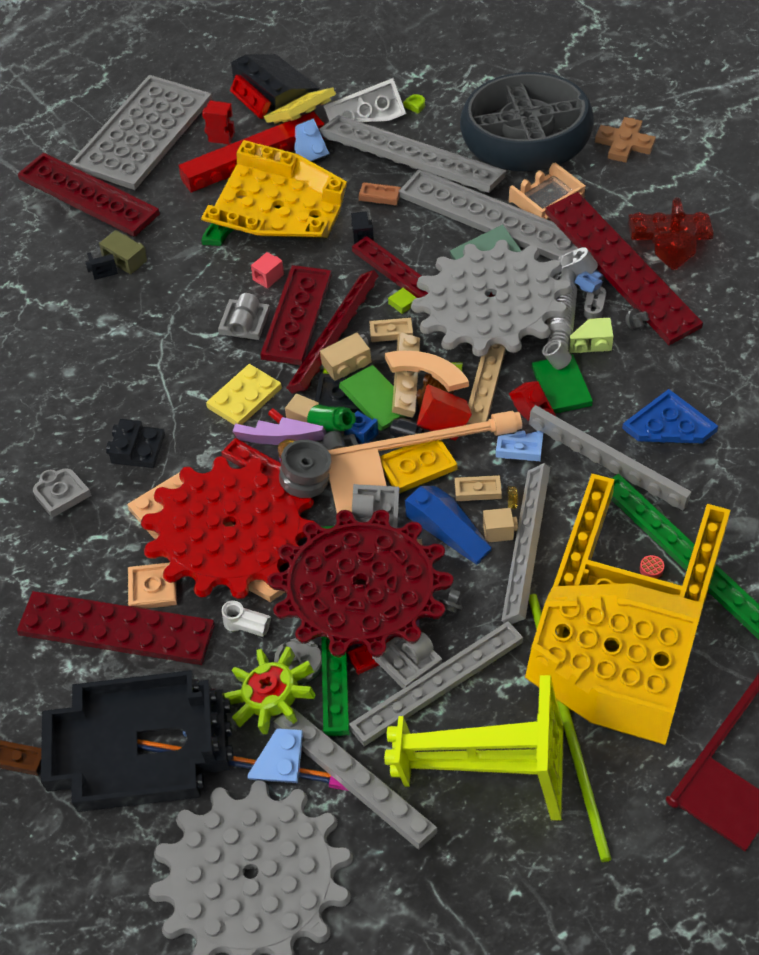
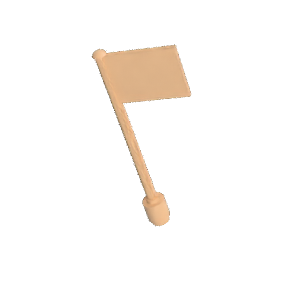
M513 410L492 414L491 419H488L486 422L328 450L332 461L329 481L336 512L338 513L342 510L352 512L353 484L387 486L378 451L487 431L494 432L495 436L515 433L517 430L522 429L520 413Z

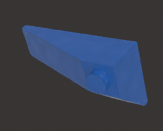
M420 486L405 500L407 518L413 522L420 523L423 529L477 565L491 551V546L454 498L438 487Z

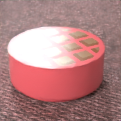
M650 555L641 560L640 573L642 575L656 579L662 576L664 571L662 559Z

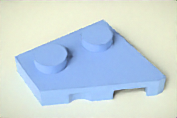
M314 119L298 124L295 127V154H299L311 162L329 154Z
M523 430L514 434L498 436L496 457L540 461L544 433L537 431L526 434Z
M276 729L248 773V779L298 783L303 731Z

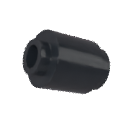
M395 418L390 428V435L394 436V438L424 433V428L417 426L416 421L405 418Z

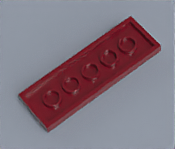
M291 266L260 354L261 360L295 365L303 363L332 277L331 270Z

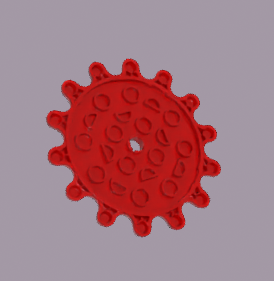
M219 456L213 461V469L211 471L198 473L191 467H184L179 473V478L183 483L179 488L168 489L159 487L155 490L154 500L161 504L163 509L157 513L145 514L141 520L143 529L155 531L158 534V538L146 544L144 555L150 559L165 557L170 561V564L163 571V579L166 582L173 583L182 577H192L196 582L194 593L198 597H207L215 586L226 585L230 588L234 598L242 599L248 595V587L252 581L263 580L268 585V577L273 573H280V566L287 562L280 558L278 550L286 544L298 546L299 540L306 537L303 533V526L314 521L303 519L300 516L303 511L313 506L314 500L313 498H299L286 492L279 482V474L266 476L262 473L264 465L258 458H252L241 469H234L229 466L226 458ZM224 522L236 523L234 526H224Z

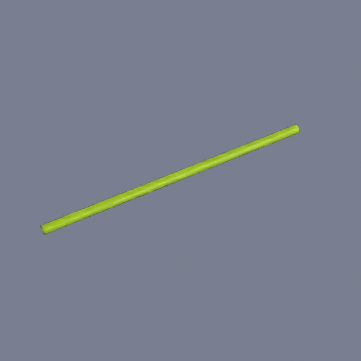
M530 594L529 604L537 629L542 611L537 594ZM557 700L601 862H608L611 860V855L570 710Z

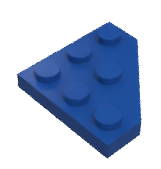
M668 389L625 421L622 429L640 442L703 443L717 432L718 425Z

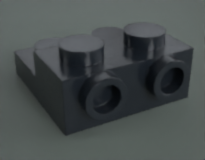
M120 419L118 424L113 425V441H108L106 446V453L109 454L111 464L154 468L165 436L164 429L143 427L142 422L137 420Z

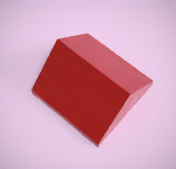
M428 384L426 385L417 426L429 431L464 426L469 421L472 413L465 399ZM458 437L449 438V439H451V440H453V441H456V440L458 439Z

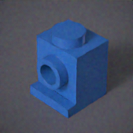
M356 411V421L351 429L344 431V435L354 434L358 444L370 443L378 435V420L375 418L372 420Z

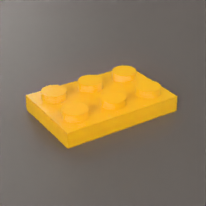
M442 440L404 446L380 456L383 473L391 486L399 487V494L457 470V463Z

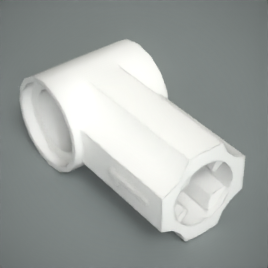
M228 601L222 607L223 624L227 630H242L262 637L266 635L271 621L269 615L243 608L242 604L238 601Z

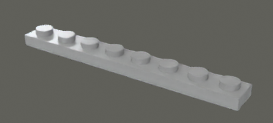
M536 405L530 411L529 425L535 430L547 434L553 440L563 443L573 451L579 452L591 461L606 467L612 473L620 474L630 483L647 490L651 495L663 499L673 507L684 511L688 505L691 491Z
M545 463L527 472L501 620L503 623L509 621L510 624L526 618L550 467Z
M507 621L349 723V729L360 743L366 746L386 733L388 726L398 725V716H404L406 720L522 644V635Z
M293 707L291 708L298 720L296 723L293 724L287 720L284 714L273 721L274 728L302 730V751L418 850L437 834V827Z

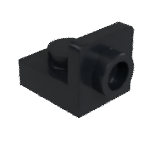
M91 252L87 253L89 259L85 261L88 273L92 272L94 280L118 274L113 254L93 259Z

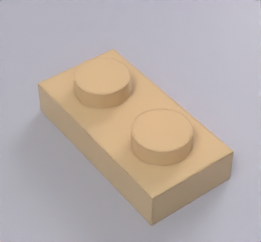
M411 318L369 321L371 342L397 340L400 332L413 335Z
M500 475L455 478L456 501L502 499Z

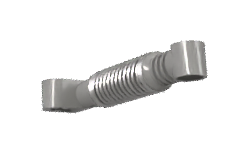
M586 247L571 251L557 259L562 265V270L555 275V280H567L573 287L570 294L559 296L556 301L567 306L569 310L568 315L564 318H548L546 324L550 328L551 333L547 337L548 343L544 346L542 353L557 370L566 367L572 359L571 354L568 352L570 335L573 333L577 286L574 282L579 274L585 271L592 274L598 267L597 261Z

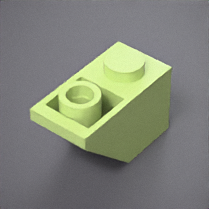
M588 319L570 335L569 353L612 351L613 331L611 319Z

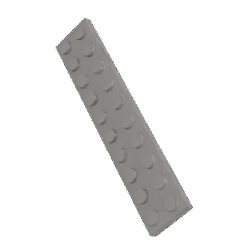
M340 115L320 128L321 136L330 141H337L345 146L358 148L362 152H370L378 157L391 159L395 163H402L413 169H420L441 176L444 179L459 182L463 186L477 188L481 192L489 193L506 177V170Z
M420 169L399 190L400 198L483 232H488L503 224L518 246L522 248H527L530 245L536 246L540 255L552 260H557L560 256L578 249L554 222Z

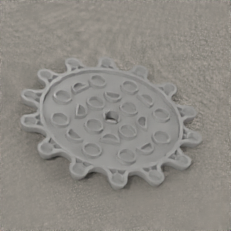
M499 240L496 242L495 247L489 251H481L474 244H467L463 250L464 256L460 259L452 260L444 256L439 257L435 266L440 273L435 276H421L417 282V287L428 294L414 299L411 304L413 312H424L430 315L420 324V331L423 334H430L436 331L444 332L445 336L441 342L444 349L451 350L460 343H470L472 345V353L475 356L481 357L486 355L489 348L494 344H502L507 351L514 353L521 350V338L526 335H534L540 339L549 337L551 331L545 324V321L551 317L564 318L568 315L569 310L567 306L556 301L559 296L570 294L573 287L567 280L553 279L556 274L561 272L562 265L558 260L538 262L536 259L540 253L536 246L530 245L520 252L510 251L507 241ZM490 292L495 295L494 297H487L490 295Z
M262 780L255 781L251 785L249 795L241 800L232 799L224 788L214 789L210 796L212 809L204 815H196L189 810L179 812L176 822L179 828L183 830V838L175 844L161 843L154 851L155 859L160 863L166 864L170 869V874L166 879L152 884L149 889V896L152 901L169 902L174 907L173 915L162 926V933L166 938L175 939L182 934L193 935L196 939V946L192 955H216L221 952L229 955H295L293 945L300 937H308L316 943H324L329 939L330 928L323 922L322 912L329 906L344 907L349 904L351 900L350 891L337 885L333 877L337 870L349 866L353 861V854L349 849L334 848L327 843L328 835L337 827V819L333 814L325 813L315 818L306 816L304 814V807L308 799L306 793L300 789L293 790L284 800H272L269 796V786ZM257 868L258 874L255 878L248 879L244 876L245 869Z

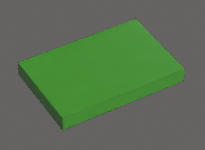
M373 365L340 382L339 388L367 417L372 420L374 418L378 420V429L380 431L391 426L395 418L406 417L392 412L394 386Z

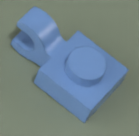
M585 271L577 276L574 283L578 284L583 291L592 293L601 287L603 281L600 278L603 277V274L598 271H594L592 274Z

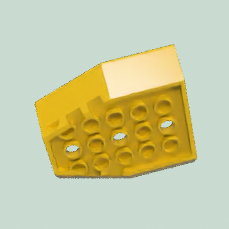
M243 140L237 151V165L215 206L208 205L201 220L258 236L328 238L340 213L347 181L299 154ZM241 195L245 196V197H243L242 199L237 198L238 196H241Z
M631 583L552 586L545 601L531 647L525 679L539 687L540 676L550 675L556 699L591 724L666 745L704 603ZM559 627H567L570 630L569 636L566 638L558 637L555 632ZM609 640H614L619 644V649L615 652H609L605 649V643ZM658 654H663L667 656L669 662L665 666H659L655 663L654 657Z

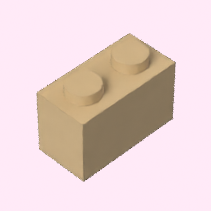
M358 333L320 350L322 365L334 381L372 363L370 348Z

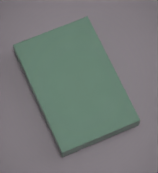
M502 224L450 250V255L453 260L462 258L464 256V247L467 244H474L481 251H489L495 247L496 242L499 240L507 241L510 251L520 252L521 249Z

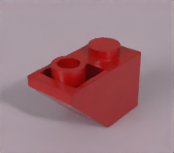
M538 381L523 383L508 393L517 411L528 421L530 411L535 405L556 416Z

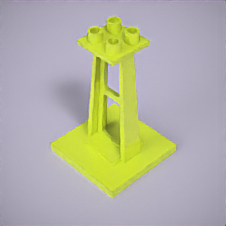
M540 676L537 722L410 734L404 716H398V725L387 727V740L392 742V749L385 750V764L390 765L391 777H400L404 787H410L411 768L538 774L551 820H562L564 727L551 676ZM536 748V749H521V750H478V751H476V749ZM425 750H467V751L415 752V751H425Z

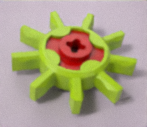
M287 646L278 662H269L262 649L256 650L258 667L250 673L237 667L231 670L235 677L243 682L242 688L224 693L225 698H230L231 705L242 702L246 703L232 716V719L239 728L253 714L259 716L258 728L262 734H268L271 717L281 713L294 724L298 721L295 712L290 707L296 698H315V693L311 687L298 686L297 683L299 680L314 673L309 661H306L290 670L289 666L295 654L291 647Z

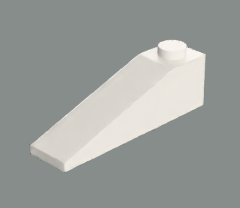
M393 78L324 105L329 121L338 115L358 122L390 121L406 114Z

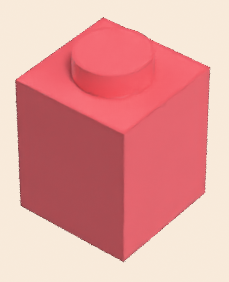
M268 252L251 265L253 280L267 289L284 275L282 260Z

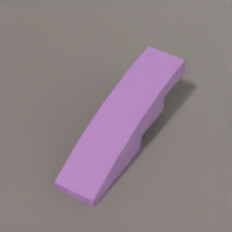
M284 417L281 418L279 425L259 420L256 428L235 423L233 433L240 441L283 445L297 440L320 441L327 434L323 426Z

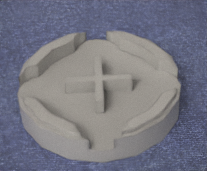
M296 638L290 639V642L286 644L284 642L275 652L274 662H278L286 646L291 647L295 657L289 666L290 670L309 661L314 673L299 680L298 684L311 681L318 676L322 669V653L318 645L313 641L302 644Z

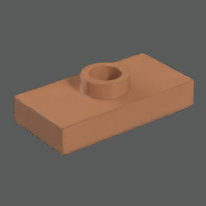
M363 183L359 193V201L397 205L401 187Z

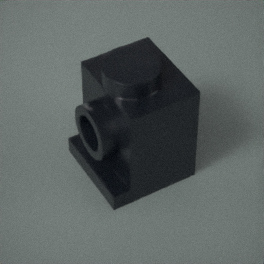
M367 212L351 213L354 244L366 236L374 241L372 219L368 220Z

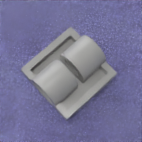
M250 293L241 294L238 300L229 299L218 327L219 334L259 340L270 312L269 304L259 303L258 298Z

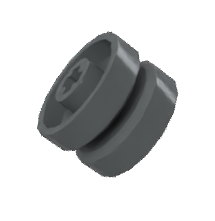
M297 440L291 442L284 448L281 455L279 470L281 486L286 492L299 498H312L320 495L326 489L329 481V471L332 462L331 454L326 447L316 441Z

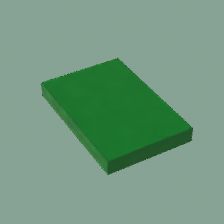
M571 354L572 359L570 363L559 370L555 369L548 360L532 362V370L536 380L539 382L555 414L593 405V400L573 354Z

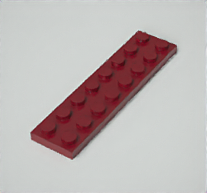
M44 152L18 173L19 180L133 237L137 236L160 215L159 208Z
M32 591L17 628V633L19 636L202 665L215 623L212 619Z

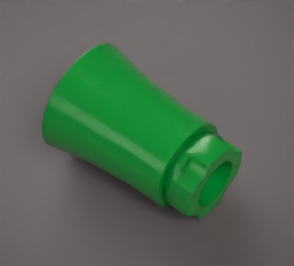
M315 405L309 410L307 416V423L323 426L326 433L351 429L356 421L355 413L350 408Z

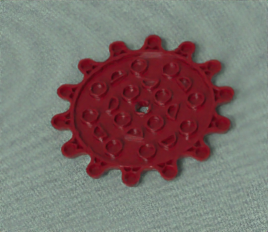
M349 510L339 511L336 515V525L329 529L322 528L315 522L306 523L303 526V533L307 537V542L304 545L293 546L286 544L278 550V555L283 561L289 563V568L284 572L273 573L267 579L268 585L272 589L287 593L286 599L277 603L273 608V612L281 620L288 618H298L301 620V625L295 631V637L302 644H307L317 637H326L330 640L329 651L334 657L340 658L344 656L347 649L353 644H363L367 646L369 653L373 657L379 658L386 651L385 642L387 639L400 637L410 644L417 643L421 637V630L416 625V621L423 617L440 619L444 615L445 606L441 602L436 601L432 594L439 590L449 589L454 581L450 573L439 572L433 568V564L441 560L445 555V548L440 544L429 546L419 544L417 538L422 532V526L418 522H409L402 528H393L389 524L390 515L385 510L375 511L367 522L356 521ZM359 579L366 581L365 586L363 584H354V582Z

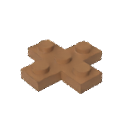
M624 117L619 129L600 125L595 136V143L611 146L608 152V159L627 162L631 151L650 155L656 137L639 133L643 121Z

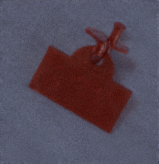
M678 197L672 201L671 214L661 212L654 214L640 212L628 214L631 240H652L655 244V255L672 270L679 268L696 253L697 239H713L714 232L709 214L703 212L686 214L682 201Z

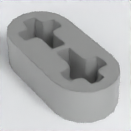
M603 287L592 293L587 292L584 304V317L586 319L602 317L606 299V290Z

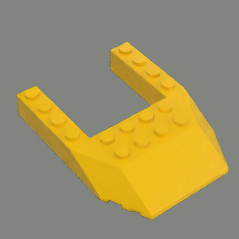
M591 474L553 586L631 583L705 603L727 528L730 510L710 504L706 505L683 585H677L591 561L614 491V479ZM562 626L556 630L557 636L560 638H566L570 634V630L567 627ZM609 640L604 645L605 649L609 652H615L619 649V644L614 640ZM658 654L654 657L655 663L659 666H665L669 662L667 656L663 654Z

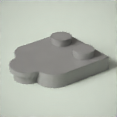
M61 469L57 472L55 470H46L40 475L39 482L33 487L36 499L52 518L91 496L88 487L71 469Z

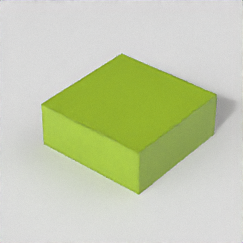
M402 288L388 297V304L403 314L411 309L412 301L416 297L405 288Z

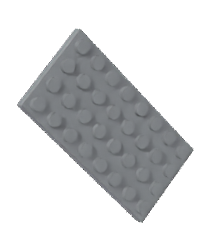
M148 75L70 162V166L93 177L136 190L200 115L209 101L212 100V94Z

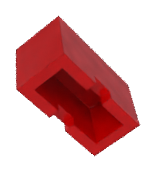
M210 100L207 107L203 109L202 117L205 119V133L208 136V142L230 145L235 135L234 121H230V117L232 118L233 116L231 103Z

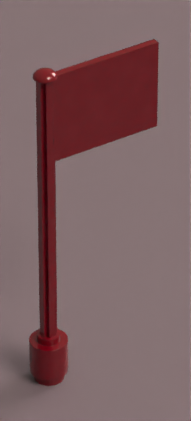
M759 674L672 794L666 796V803L670 807H680L743 851L747 850L759 832V789L711 757L758 694Z

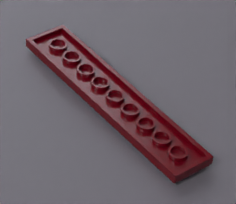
M579 192L545 207V214L578 249L582 247L588 249L598 263L597 269L603 274L634 309L648 313L649 320L646 322L668 345L702 328L703 322Z

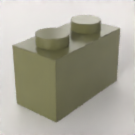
M117 230L99 243L102 257L113 254L116 266L130 275L147 262L145 247Z

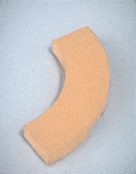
M393 351L385 353V359L392 373L400 371H424L430 373L433 378L444 385L448 392L469 387V381L463 372L441 357L420 351Z

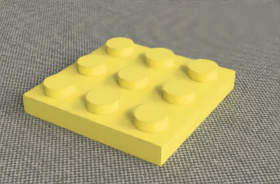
M334 88L307 93L265 115L264 118L267 123L274 122L275 124L289 120L293 121L301 117L300 114L315 110V106L330 102V97L336 95Z

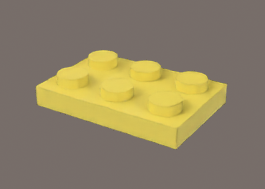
M248 364L206 402L208 409L230 423L243 425L282 389V385L276 379Z

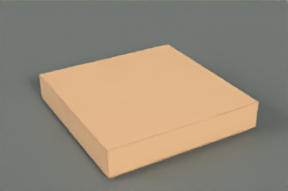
M170 563L128 567V606L147 609L177 605L176 582L169 583L163 579V571Z

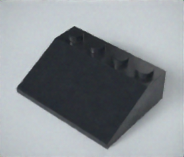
M246 54L231 62L233 80L236 74L242 75L271 102L269 109L272 111L307 93L320 90L316 84L277 54Z

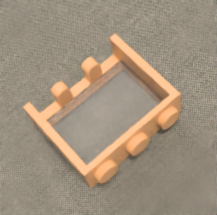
M553 163L547 176L541 170L536 173L535 183L532 185L527 179H524L521 182L520 191L513 185L510 186L509 203L513 202L522 210L552 221L545 214V207L576 192H579L584 198L585 185L557 163Z

